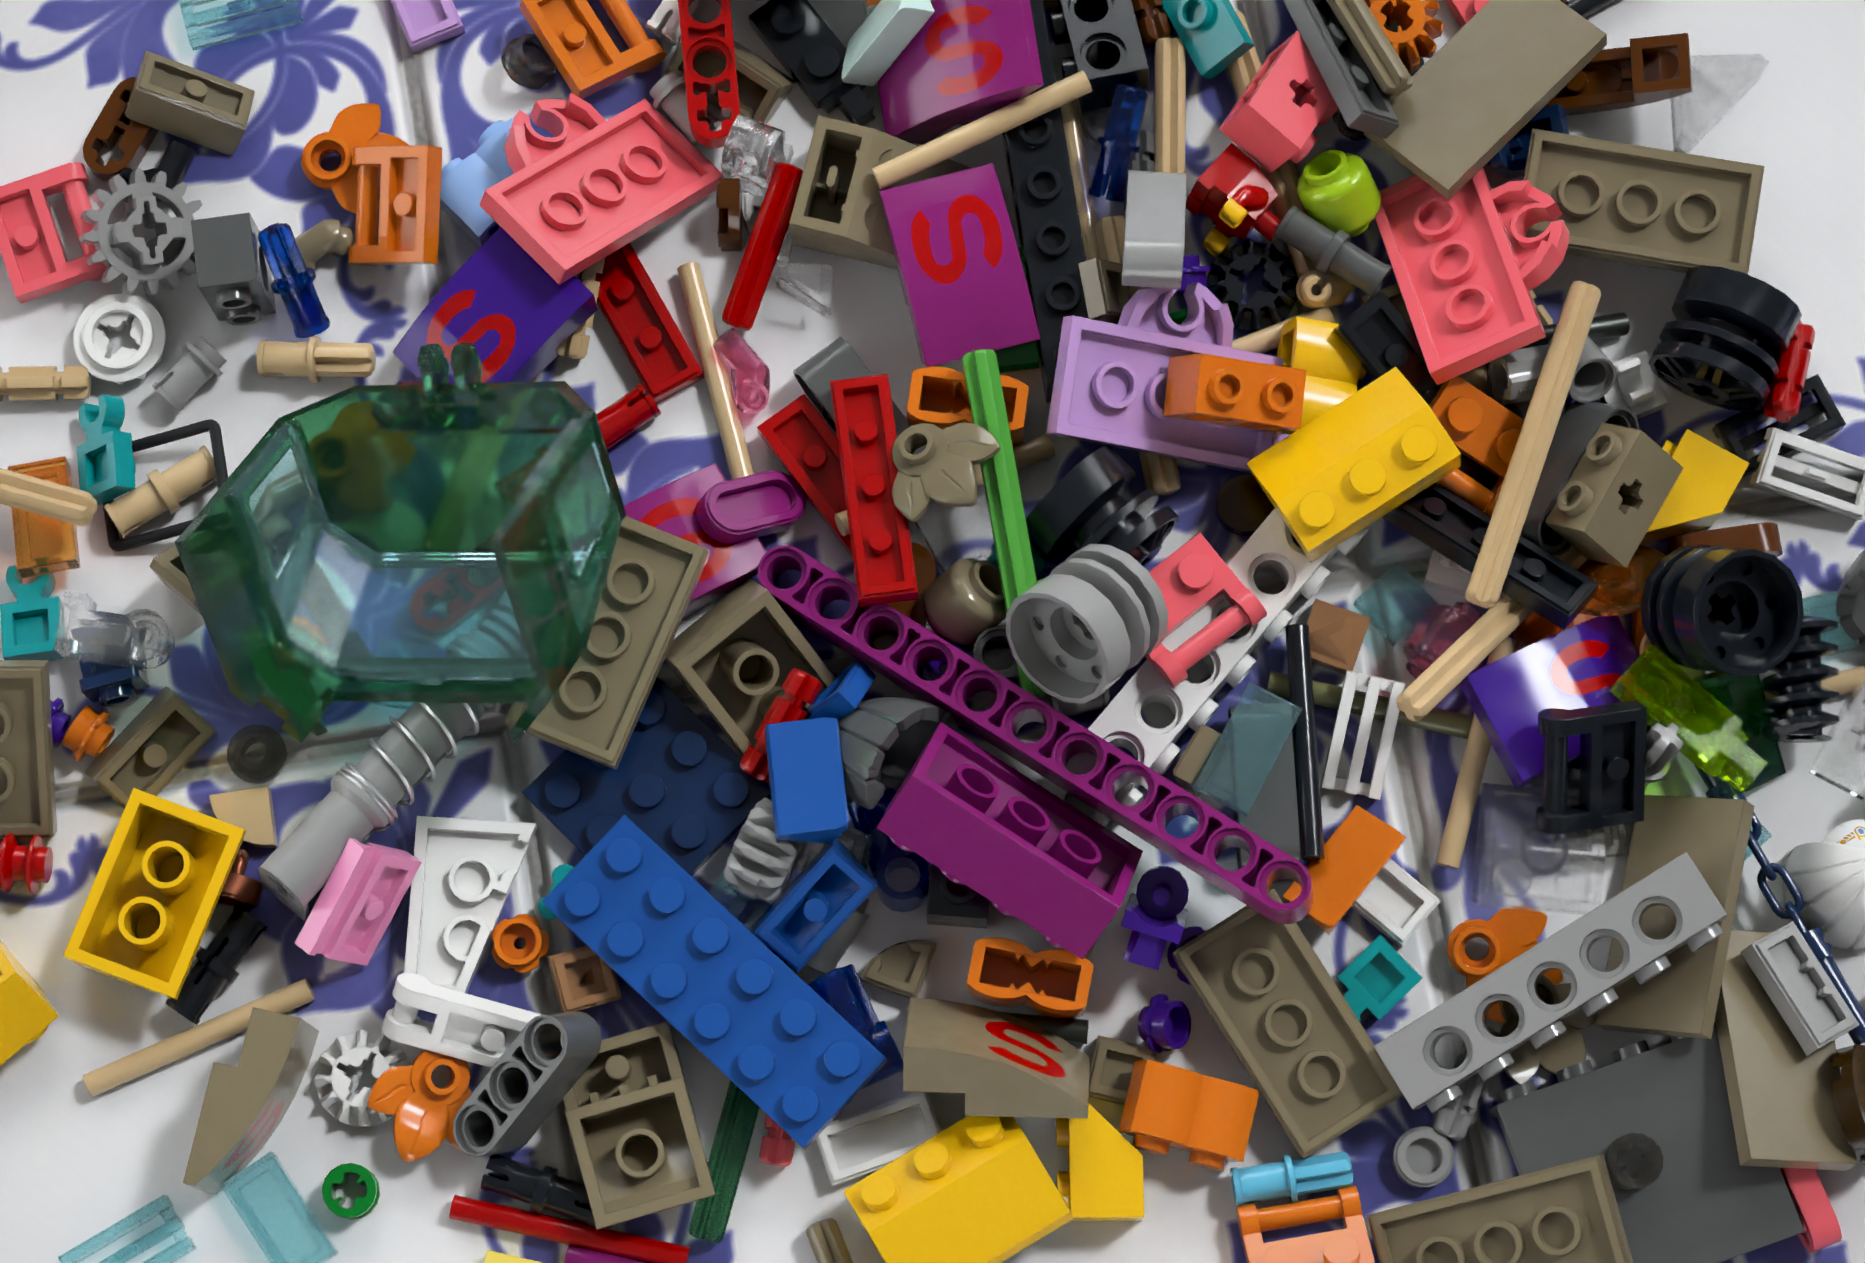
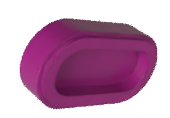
M770 470L714 484L699 500L696 515L701 528L708 536L721 543L733 544L789 529L804 513L806 498L800 486L790 475L781 471Z

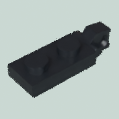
M770 0L748 16L749 24L817 109L822 108L827 114H830L838 108L850 123L866 126L876 118L873 115L875 107L862 91L866 85L843 82L841 73L846 48L807 0Z

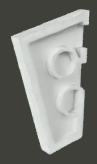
M417 816L414 857L422 863L411 882L404 973H416L424 976L434 985L467 994L537 829L536 823Z

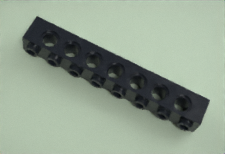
M1030 0L1044 84L1030 94L1056 83L1043 0ZM1061 107L1002 133L1020 246H1023L1031 301L1041 338L1037 340L1046 403H1051L1063 317L1074 315L1089 319L1078 263L1086 261Z

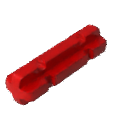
M1801 320L1788 350L1783 356L1774 357L1779 371L1772 384H1768L1770 393L1763 406L1766 416L1776 418L1779 423L1789 422L1792 416H1796L1799 413L1802 399L1800 392L1804 390L1811 357L1809 350H1812L1814 344V328L1812 325L1803 324Z
M794 668L788 674L781 687L785 690L782 698L776 696L754 738L758 739L755 747L749 745L740 761L742 770L758 780L765 782L770 780L764 728L768 724L804 720L807 712L803 710L807 703L812 705L821 689V682L817 678L800 669Z

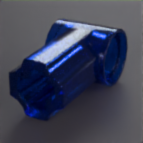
M889 788L885 789L883 796L873 809L869 810L854 801L847 805L848 817L872 876L878 882V897L892 911L904 913L917 909L928 897L929 869L923 857L915 852H908L899 848L891 841L887 834L877 829L879 822L895 795L894 789ZM907 868L917 874L919 882L910 891L898 892L888 886L886 879L894 870Z
M853 964L834 969L808 984L887 1058L888 1061L862 1089L903 1070V1060L885 1021L879 1022L870 1002L871 999Z

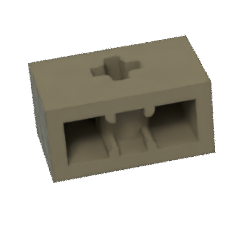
M1602 422L1594 437L1589 441L1584 455L1566 486L1559 493L1557 501L1545 523L1587 559L1626 568L1683 467L1642 430Z

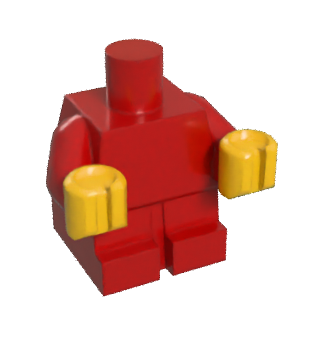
M1233 143L1196 180L1191 193L1186 199L1187 210L1195 216L1201 212L1216 225L1207 234L1202 243L1203 248L1215 258L1222 253L1226 246L1230 245L1229 238L1236 236L1244 240L1253 229H1256L1270 242L1273 241L1277 228L1281 223V220L1269 211L1278 196L1277 192L1259 165Z

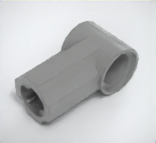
M1587 336L1568 392L1574 400L1580 403H1590L1599 400L1608 393L1616 378L1615 366L1589 336ZM1552 338L1546 345L1518 349L1489 363L1488 376L1491 380L1493 396L1501 405L1531 400Z

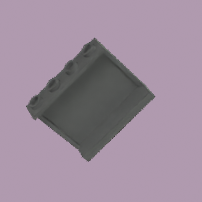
M1713 1027L1711 1039L1670 1036L1671 1043L1652 1050L1649 1049L1646 1040L1636 1042L1613 1051L1615 1063L1593 1070L1590 1060L1580 1062L1557 1071L1556 1075L1559 1083L1537 1090L1533 1080L1499 1092L1503 1103L1489 1110L1491 1119L1498 1118L1519 1176L1604 1155L1634 1263H1720L1805 1232L1780 1168L1740 1166L1717 1027Z

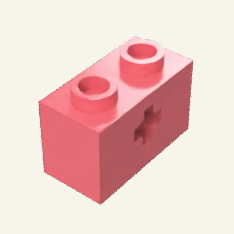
M1299 30L1267 56L1219 128L1221 132L1270 174L1289 159L1295 164L1300 162L1318 140V137L1313 133L1315 127L1325 124L1338 109Z

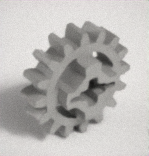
M135 169L131 172L129 185L119 174L108 180L112 194L97 189L93 192L91 198L99 206V209H88L81 214V219L92 224L93 230L79 236L80 243L94 244L96 252L86 260L87 264L90 266L103 262L107 269L103 273L101 281L106 284L117 277L122 278V293L125 294L134 292L138 283H142L146 296L158 294L159 280L170 291L179 287L180 280L176 273L177 271L187 276L196 273V265L189 259L191 255L195 256L191 220H194L193 213L202 206L201 201L196 200L186 203L182 196L188 185L181 182L172 189L166 187L167 175L163 171L156 173L151 182H147L143 170ZM127 197L128 203L125 204L126 215L120 222L108 224L114 207ZM156 198L170 207L176 217L171 218L157 207ZM142 219L145 228L155 229L156 238L148 241L147 245L143 237H134L133 228L141 224ZM181 241L178 252L173 260L162 268L161 263L164 262V249L169 243ZM112 248H119L132 259L133 268L122 262Z

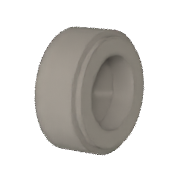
M1420 1126L1408 1130L1400 1136L1392 1150V1165L1395 1173L1404 1183L1414 1188L1425 1189L1436 1186L1447 1178L1453 1168L1454 1150L1449 1139L1436 1132L1432 1127Z

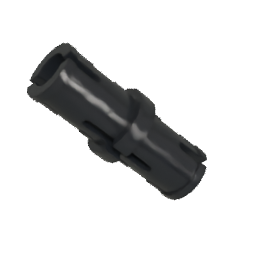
M238 905L234 907L233 913L206 950L201 946L197 950L195 957L198 961L187 974L177 1000L168 998L165 1002L195 1025L200 1022L199 1019L227 981H230L232 984L239 976V973L235 971L263 931L265 932L268 928Z
M500 1154L490 1156L486 1169L507 1175L509 1179L488 1173V1175L483 1174L481 1190H489L531 1204L530 1211L543 1214L545 1210H549L589 1224V1226L595 1228L596 1224L591 1207L579 1203V1200L590 1204L585 1184L558 1176V1169L550 1166H545L543 1170L500 1156Z

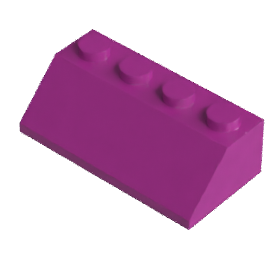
M942 722L935 729L877 826V829L887 834L891 841L899 848L920 855L940 868L941 872L949 880L960 885H967L989 899L994 907L1004 915L1017 917L1042 933L1044 938L1054 947L1068 950L1081 959H1084L1120 909L1143 853L1142 850Z

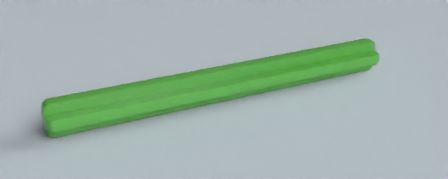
M979 349L964 354L962 365L972 422L990 432L1000 445V451L990 459L980 463L1007 613L1013 601L1037 582L997 355L994 350ZM1015 660L1019 686L1038 699L1050 696L1025 675Z

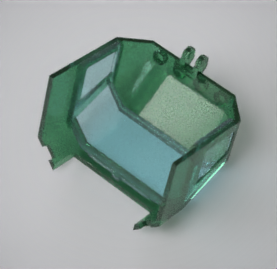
M460 343L459 345H453L450 356L451 370L454 372L455 383L448 384L450 366L447 357L445 358L444 356L445 351L442 350L443 347H440L439 344H427V346H420L421 349L417 356L418 371L421 372L422 384L353 386L279 417L175 541L231 693L251 708L257 702H260L284 719L285 723L281 729L301 743L333 701L528 704L510 730L515 747L539 713L542 712L587 647L621 523L627 515L596 413L565 381L481 383L483 366L480 357L477 356L478 351H476L472 343Z

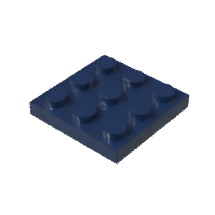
M658 677L651 689L617 770L565 750L522 792L584 856L625 814L691 877L745 824L750 811L754 809L757 802L764 798L771 799L770 786L764 781L758 780L744 772L740 767L741 758Z

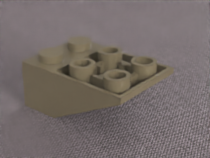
M818 115L789 223L792 245L897 269L879 191L881 189L876 182L872 168L919 146L874 128ZM947 159L885 189L969 169L970 167Z

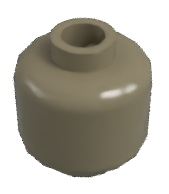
M961 558L926 588L924 606L927 620L931 629L939 637L964 646L974 645L981 633L986 629L998 626L1006 619L1007 613L999 568L995 564L975 558Z

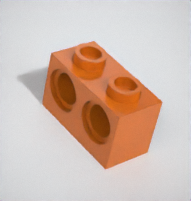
M1203 353L1170 357L1163 416L1263 432L1301 429L1307 370Z

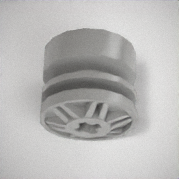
M1089 544L1075 551L1065 562L1056 566L1049 576L1037 581L1013 601L1006 614V636L1013 657L1025 675L1042 691L1063 702L1084 704L1099 697L1117 682L1127 669L1136 666L1144 656L1150 654L1160 645L1167 633L1168 611L1162 591L1149 571L1135 558L1111 545Z

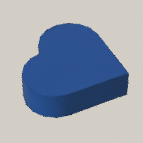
M862 661L852 662L834 679L830 686L816 697L813 704L807 709V718L828 717L837 718L838 721L856 709L875 680L876 675Z

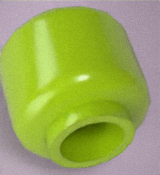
M1329 150L1316 155L1306 164L1297 183V195L1306 214L1335 233L1341 229L1351 235V238L1363 233L1380 209L1381 195L1367 165L1361 157L1351 153Z

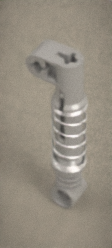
M535 568L527 573L509 593L501 606V615H496L491 620V626L486 625L480 632L481 636L477 635L472 641H461L457 647H454L449 652L448 659L454 673L449 675L438 670H432V676L436 680L421 696L416 693L410 694L414 703L399 719L389 716V722L392 726L377 742L367 739V744L371 749L355 766L350 762H345V767H341L340 771L336 772V775L330 781L331 791L316 805L313 811L258 868L262 886L306 922L349 838L356 839L361 844H365V841L373 832H384L390 825H393L394 821L398 819L396 808L399 805H412L415 801L414 788L421 781L433 782L436 779L435 766L441 759L455 758L458 755L457 742L464 735L478 734V720L485 712H498L501 709V705H505L506 701L510 699V696L516 690L515 680L520 675L519 671H524L530 665L529 660L531 661L563 588L539 568ZM484 701H490L491 703L496 704V706L494 708H488L483 706L482 703ZM473 725H475V728L472 731H468ZM453 748V752L451 754H447ZM431 771L432 774L430 775V777H426L427 774ZM408 795H410V798L408 800H404Z

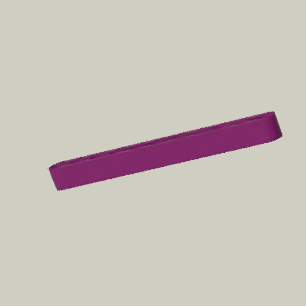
M782 545L768 550L762 556L758 564L757 574L760 584L768 589L784 612L793 620L855 659L862 661L866 666L920 700L938 705L947 710L955 717L957 723L1271 921L1279 924H1293L1302 920L1309 913L1313 904L1311 877L1307 868L1295 858L888 604L859 607L856 584L800 549L790 545ZM787 570L802 572L799 582L788 589L774 587L775 581L781 573ZM835 600L850 602L848 611L842 617L837 619L822 617L824 608L830 602ZM893 630L899 633L896 643L890 648L877 650L870 647L872 638L878 632ZM940 660L948 664L946 672L934 681H926L919 678V672L927 662ZM990 691L997 695L995 704L986 711L975 712L967 707L970 698L975 693ZM1038 721L1047 726L1045 735L1034 743H1024L1016 738L1019 729L1026 723ZM1078 753H1090L1097 758L1095 767L1085 774H1073L1066 769V765L1069 759ZM1129 784H1139L1148 790L1146 798L1135 806L1120 804L1116 800L1118 792ZM1180 815H1188L1195 818L1199 825L1191 836L1175 838L1166 832L1169 822ZM1230 847L1245 849L1250 854L1248 863L1243 868L1233 871L1223 869L1217 864V859L1225 849ZM1281 879L1296 881L1302 888L1300 895L1289 903L1274 901L1268 895V891L1276 881Z

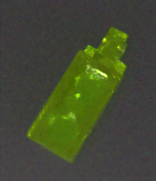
M1650 644L1609 690L1622 702L1636 700L1647 707V724L1651 727L1656 723L1665 727L1670 722L1676 724L1680 728L1677 736L1684 743L1680 752L1700 770L1703 768L1704 772L1712 777L1718 775L1741 793L1753 783L1768 764L1745 744L1748 737L1739 728L1743 721L1654 645Z

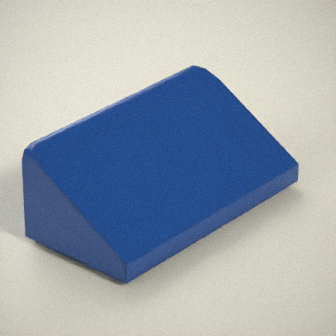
M822 717L768 724L764 729L775 838L830 844L845 832L849 826L837 718Z
M835 839L830 844L824 846L784 890L781 896L763 913L755 924L753 934L799 972L878 886V882L838 839Z

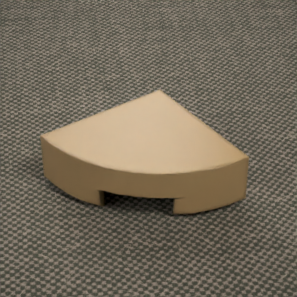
M268 786L209 795L212 810L217 819L247 831L243 839L244 842L262 848L278 847L272 793Z

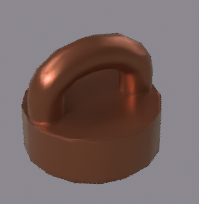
M239 849L218 903L233 907L238 905L243 909H254L259 906L264 887L261 882L244 876L249 860V854L246 850Z

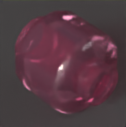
M1456 602L1453 607L1444 604L1429 606L1410 631L1403 644V652L1408 659L1405 666L1408 672L1417 679L1460 636L1473 626L1482 615L1473 607L1463 602ZM1484 660L1470 673L1478 670ZM1462 681L1454 689L1461 688L1460 684Z

